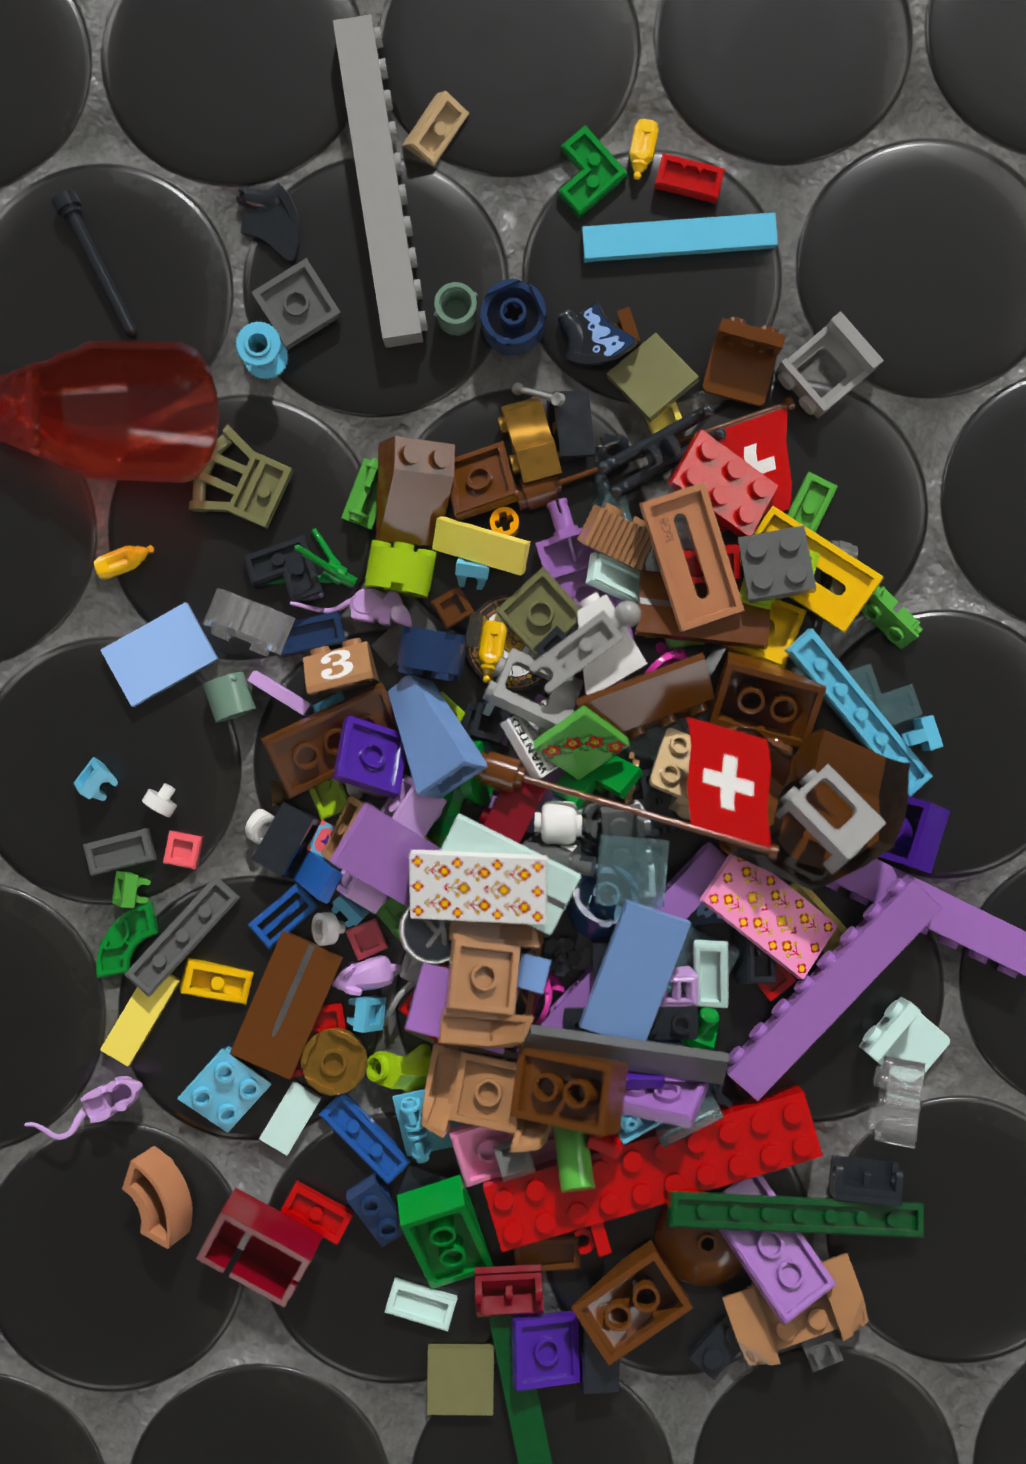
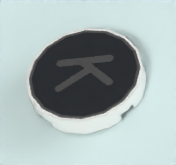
M409 907L405 914H403L399 927V937L403 948L420 962L439 964L450 960L452 941H448L450 920L410 918Z

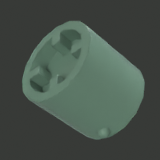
M459 282L448 283L441 287L435 296L434 316L437 318L438 325L442 330L450 335L459 336L466 334L473 329L477 322L476 298L478 294L473 292L469 286Z
M244 672L228 674L203 685L216 723L235 719L256 710Z

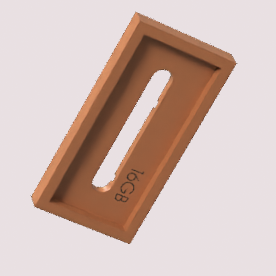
M705 482L640 503L639 506L679 631L683 632L744 611ZM677 514H682L687 520L689 533L704 575L708 593L703 599L699 598L696 594L674 524V517Z

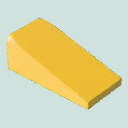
M187 957L180 984V992L182 994L246 1005L253 972Z

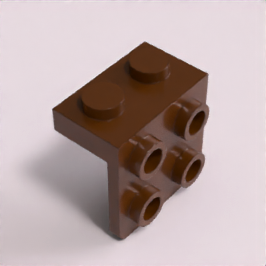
M722 318L715 335L702 390L705 393L756 407L762 406L766 400L776 359L783 348L786 335L778 333L779 331L771 326H760L758 328L747 325V322L741 318Z

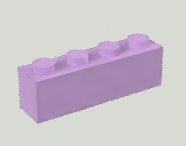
M404 774L400 794L395 799L389 797L381 812L425 838L432 824L441 816L447 800L417 794L413 778ZM342 870L343 876L336 890L376 914L380 906L387 901L388 895Z

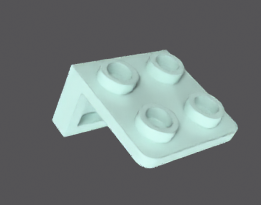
M900 997L888 1006L884 1017L879 1023L866 1032L859 1047L904 1086L911 1088L950 1044V1039L921 1014V1010L912 1002Z

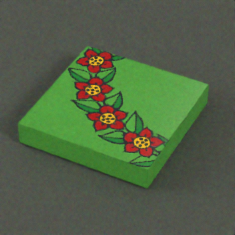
M584 705L533 741L534 750L578 780L629 747L628 737Z

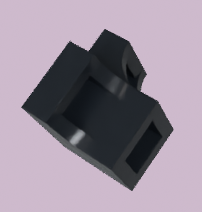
M487 700L478 705L468 703L462 726L469 737L508 748L510 740L500 723L515 714L495 705L490 715L487 716L483 714L488 702Z

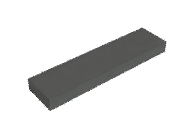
M215 876L124 975L150 997L241 897L218 876Z

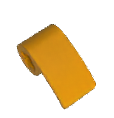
M499 507L491 514L490 528L492 531L515 537L519 530V517L513 509ZM506 517L507 522L513 521L510 523L508 531H503L502 527H496L500 524V518Z

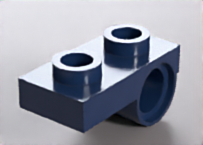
M376 1173L347 1190V1202L382 1247L404 1234L400 1226L399 1209L392 1201L384 1181Z

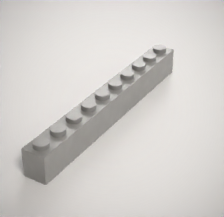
M371 14L333 20L385 348L423 342L422 331H428L425 311H418L417 300L423 299L420 279L414 280L412 268H417L418 264L415 247L409 248L407 237L413 236L410 216H404L402 205L408 204L405 184H398L397 174L403 173L400 152H393L392 142H398L395 121L389 122L387 111L393 110L390 89L384 90L382 80L388 79L385 58L379 59L377 49L383 48L380 27L373 26Z

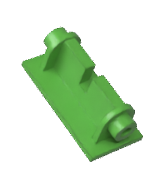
M364 458L341 517L344 520L371 530L377 518L378 459L372 458V460Z
M878 586L861 611L891 642L902 649L919 637L918 634L923 630L919 626L920 621L904 607L896 613L893 608L898 601L884 586Z

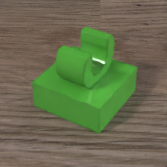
M116 871L112 903L121 908H134L135 902L140 904L147 903L149 898L138 896L137 888L140 885H150L151 881L138 877V875L131 872Z

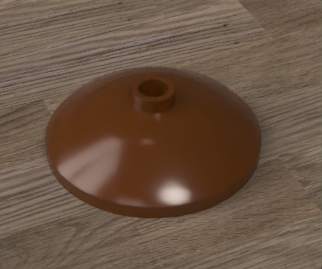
M715 1188L705 1192L721 1193L724 1190ZM667 1203L664 1204L655 1224V1245L675 1277L695 1286H713L728 1281L743 1268L718 1229L668 1227ZM703 1239H712V1244L709 1247H703L701 1245Z

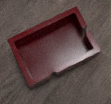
M235 1187L196 1259L223 1273L236 1249L243 1250L229 1277L285 1308L307 1269L323 1235Z

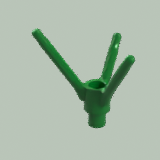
M316 528L312 529L311 533L329 562H325L300 545L294 547L295 551L324 569L322 575H319L321 583L330 584L332 582L338 586L341 583L352 589L357 581V577L349 574L347 568L340 565L341 563L333 555ZM281 579L273 583H270L269 585L286 583L284 579Z

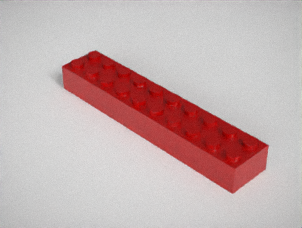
M797 1084L766 1092L758 1101L750 1097L733 1102L729 1108L719 1106L699 1112L692 1128L662 1123L628 1143L622 1144V1151L618 1160L590 1149L595 1181L594 1189L562 1193L557 1159L535 1165V1173L503 1182L502 1176L485 1181L483 1182V1189L501 1251L504 1252L668 1203V1191L705 1192L823 1157V1153L805 1093Z

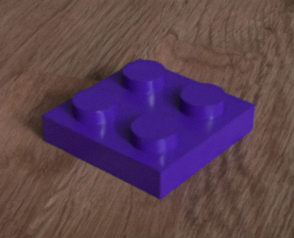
M348 715L343 720L333 780L395 799L400 794L406 758L399 731Z
M573 1311L511 1318L513 1387L517 1391L580 1383L579 1320Z

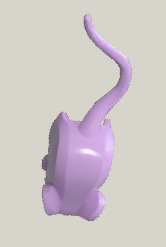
M364 588L357 591L353 597L333 608H318L298 602H290V605L325 614L341 611L350 606L351 618L353 620L375 624V621H379L380 625L391 627L392 622L402 626H412L409 611L403 605L400 595L394 591H388L384 594L376 589Z
M384 955L371 956L361 962L352 961L339 972L332 986L343 990L347 994L361 996L362 991L374 990L392 984L394 973H401L402 971L401 965L391 964L389 958Z
M130 1076L115 1077L114 1081L89 1091L80 1099L84 1106L79 1110L71 1127L65 1133L56 1134L48 1128L33 1122L25 1123L24 1125L26 1127H35L53 1139H66L74 1134L87 1115L90 1118V1122L95 1123L109 1118L118 1111H124L127 1107L129 1108L138 1099L143 1085L140 1081L132 1079Z

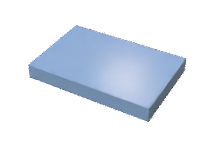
M186 602L101 649L104 658L132 707L143 703L219 660L193 611Z

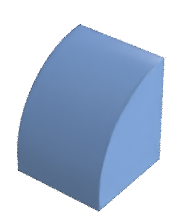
M520 952L517 987L543 994L552 960Z

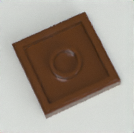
M504 441L455 457L454 480L450 497L454 514L458 521L520 501Z

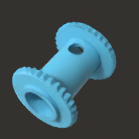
M261 321L251 322L240 330L236 337L235 347L237 348L238 356L243 360L248 371L255 375V377L263 380L273 379L281 375L284 369H286L289 355L287 354L286 347L281 342V337H279L277 330L270 326V324L262 323Z

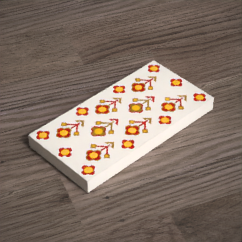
M433 850L410 851V918L546 925L547 855Z

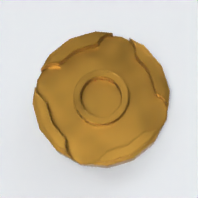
M338 1027L324 1029L314 1035L304 1047L301 1057V1067L303 1068L307 1083L319 1093L330 1096L340 1095L354 1089L364 1077L368 1064L367 1052L360 1038L351 1031Z

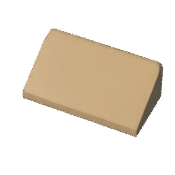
M447 91L437 93L404 141L403 146L420 159L434 166L469 115V112Z

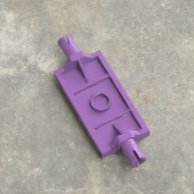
M567 498L558 499L561 513H559L556 501L547 504L556 530L553 533L554 536L535 543L542 567L582 608L580 602L594 593H598L599 597H602L607 593L586 584L590 554L597 550L577 540L583 528L574 525ZM607 594L614 608L622 602V600ZM577 625L569 634H567V636H570L572 633L578 630L579 625ZM627 627L628 632L634 640L631 627ZM623 678L615 682V684L624 682Z

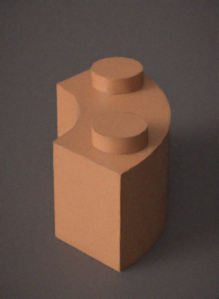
M153 1146L131 1160L122 1190L132 1197L139 1208L142 1221L140 1233L168 1249L190 1232L193 1207L186 1181L178 1167L174 1164L173 1159Z

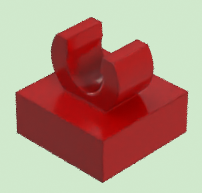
M603 1222L572 1231L575 1237L587 1235L586 1243L577 1246L580 1254H588L593 1249L599 1257L612 1253Z

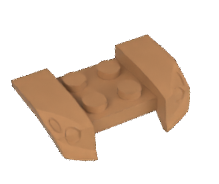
M450 920L448 941H452L446 1004L445 1008L441 1010L438 1043L482 1048H511L523 1043L534 1016L514 1015L520 949L540 948L536 928L522 923Z
M433 1044L421 1110V1125L442 1138L450 1130L452 1121L514 1133L510 1152L539 1150L547 1142L552 1127L549 1124L510 1116L517 1062L466 1052V1050L444 1048L443 1045Z
M847 1253L822 1261L836 1282V1285L786 1324H781L754 1282H751V1285L746 1287L747 1289L722 1297L738 1344L748 1365L781 1364L777 1354L778 1350L836 1329L839 1338L845 1341L868 1322L863 1294Z

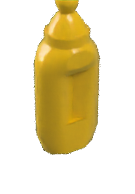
M639 119L634 126L629 155L632 162L631 166L635 172L633 175L635 180L641 178V173L647 169L648 164L654 158L659 130L657 122L653 120Z
M149 545L147 548L142 546H124L101 555L94 561L96 572L101 580H106L131 571L138 567L141 561L145 560L148 553L154 552V547L152 545Z
M487 620L482 627L478 659L481 663L480 668L485 675L482 679L485 683L491 681L490 676L493 674L500 657L503 658L507 626L502 622Z

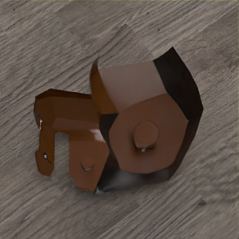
M737 727L735 731L767 740L771 764L767 809L771 846L772 844L779 846L776 859L768 858L769 854L719 840L720 847L725 852L810 890L827 885L865 867L894 847L905 819L908 804L910 763L893 760L826 731L827 727L808 736L801 743L791 762L757 729ZM827 764L886 822L848 862L833 874L823 865L831 856V853L790 811L786 812L780 819L774 815L784 806L780 799L791 788L795 786L800 790L803 788L799 783L802 778L812 769L819 773ZM824 781L818 782L805 795L806 801L836 830L844 826L854 815L851 807Z

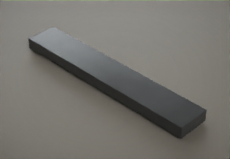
M531 1024L523 1041V1047L600 1057L629 1063L628 1071L721 1085H723L729 1063V1053L533 1024Z

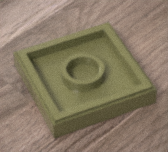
M654 333L607 373V379L649 422L654 420L699 382V376L657 333Z
M542 567L497 608L495 612L538 659L540 656L534 651V648L556 625L566 635L569 634L578 625L577 611L581 608L547 570Z
M428 1344L427 1415L493 1416L494 1344Z

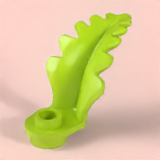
M428 1044L419 1045L405 1056H399L387 1051H377L367 1059L366 1075L376 1084L390 1089H402L405 1093L426 1088L431 1060V1047Z

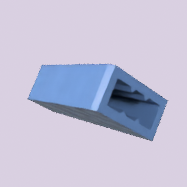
M410 674L400 679L398 684L388 690L417 794L441 799L487 768L485 759L433 681Z

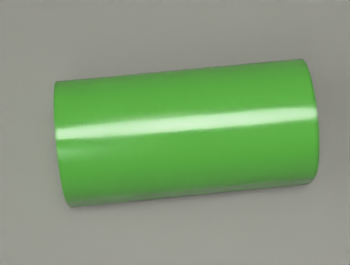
M553 1125L561 1192L594 1189L595 1181L590 1148L586 1147L588 1133Z

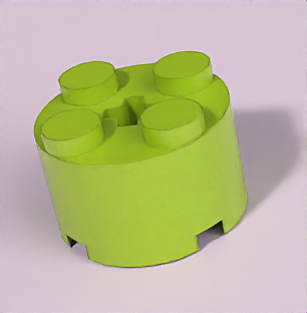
M372 540L365 576V587L382 592L394 591L408 597L428 598L437 552L426 549H418L417 552H414V545L403 542H394V547L392 548L388 542Z

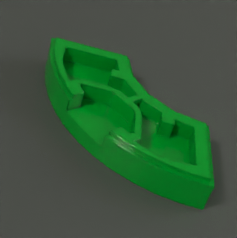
M154 901L128 910L110 927L102 939L96 960L97 978L126 973L132 967L133 956L137 947L146 938L159 933Z

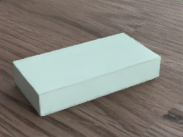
M595 551L591 553L586 584L622 601H633L637 604L640 571L602 552Z
M695 940L694 971L698 975V1005L696 1007L728 1008V941Z
M294 1080L259 1139L287 1156L322 1096Z
M395 1277L385 1313L448 1332L457 1302V1295Z

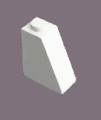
M594 593L580 602L582 608L577 611L580 628L603 610L609 618H612L615 608L607 594L599 597L598 593ZM622 626L618 629L624 639L583 668L585 692L587 695L607 688L647 664L627 628Z

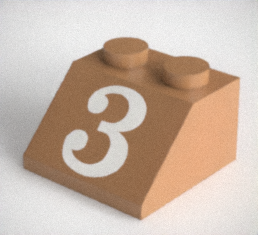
M361 638L342 642V648L330 650L329 646L318 647L310 650V656L303 657L307 693L316 698L379 682L371 646L367 641L361 642Z

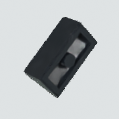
M734 929L735 982L744 984L776 983V961Z

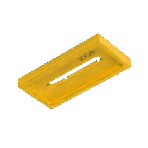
M772 506L752 535L803 525ZM805 527L809 551L820 553L817 568L843 584L846 590L842 595H835L815 582L816 592L790 596V598L843 633H846L878 588L884 576Z

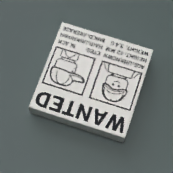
M546 698L537 704L546 706L548 699ZM517 715L500 723L530 777L540 779L559 767L534 750L533 741L547 732V729Z

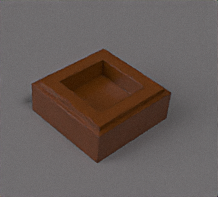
M459 585L431 601L447 630L475 615Z

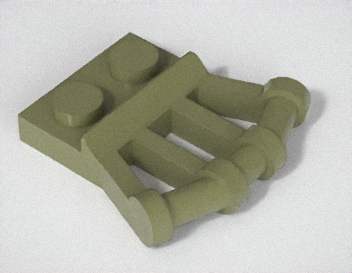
M227 425L222 429L224 433L208 449H203L201 454L203 460L198 470L194 469L191 477L194 478L193 499L189 501V510L194 512H229L268 529L294 470L253 451ZM234 442L250 460L247 466H244L221 454ZM219 464L241 474L242 477L238 486H233L211 476L214 465ZM206 484L233 495L231 501H205Z

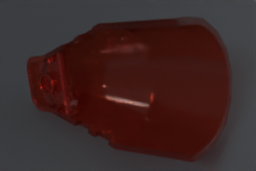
M88 341L80 344L79 348L69 352H60L55 354V357L46 361L35 362L10 373L0 375V442L8 443L35 456L46 458L55 462L56 465L76 471L88 479L184 483L198 478L210 463L217 443L219 425L217 390L210 368L199 351L185 343Z

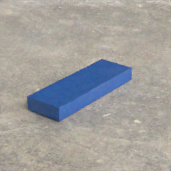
M347 1092L337 1095L319 1113L320 1117L387 1185L411 1163L412 1159L407 1157L399 1145Z

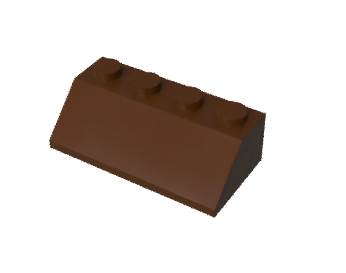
M700 653L575 699V711L584 705L631 741L645 736L647 730L659 726L660 729L671 727L679 722L678 718L690 714L691 718L707 713L709 711L708 707L712 706L715 697L704 655Z

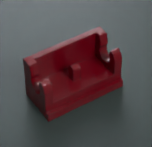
M541 1264L475 1267L477 1317L544 1314Z

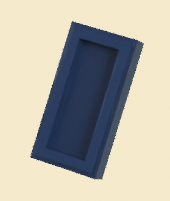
M340 611L276 625L282 657L307 653L312 649L323 646L334 647L342 645V642L346 641Z

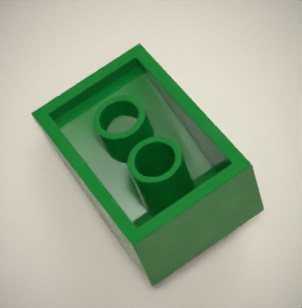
M460 1175L397 1195L401 1229L431 1289L475 1276V1267H493V1262L471 1198Z

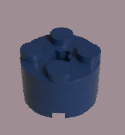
M513 278L499 281L490 287L485 294L480 309L481 329L485 340L501 355H519L533 349L543 338L546 321V305L539 290L531 284L529 285ZM513 314V316L515 318H518V320L513 321L512 319H508V315Z
M402 626L396 665H399L398 672L426 676L427 670H429L430 678L457 681L458 675L461 676L468 636Z
M596 864L594 876L581 875L569 899L567 913L571 923L577 931L592 941L611 940L625 900L639 904L638 885L631 874L623 868L615 865L606 867L602 866V864Z

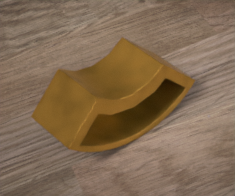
M535 397L501 407L503 417L497 419L502 437L508 436L514 455L509 456L513 474H520L523 482L527 483L562 473L555 442L551 435L541 400Z

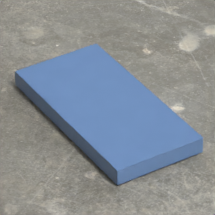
M625 900L581 1016L580 1028L602 1035L646 1041L691 926L690 921Z

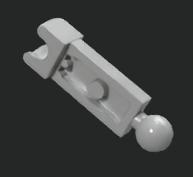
M623 601L615 608L612 618H609L603 610L554 648L528 666L529 669L537 672L544 667H548L552 670L553 677L545 685L546 692L548 694L624 639L618 629L622 626L625 628L635 626L641 618L640 607L633 601Z

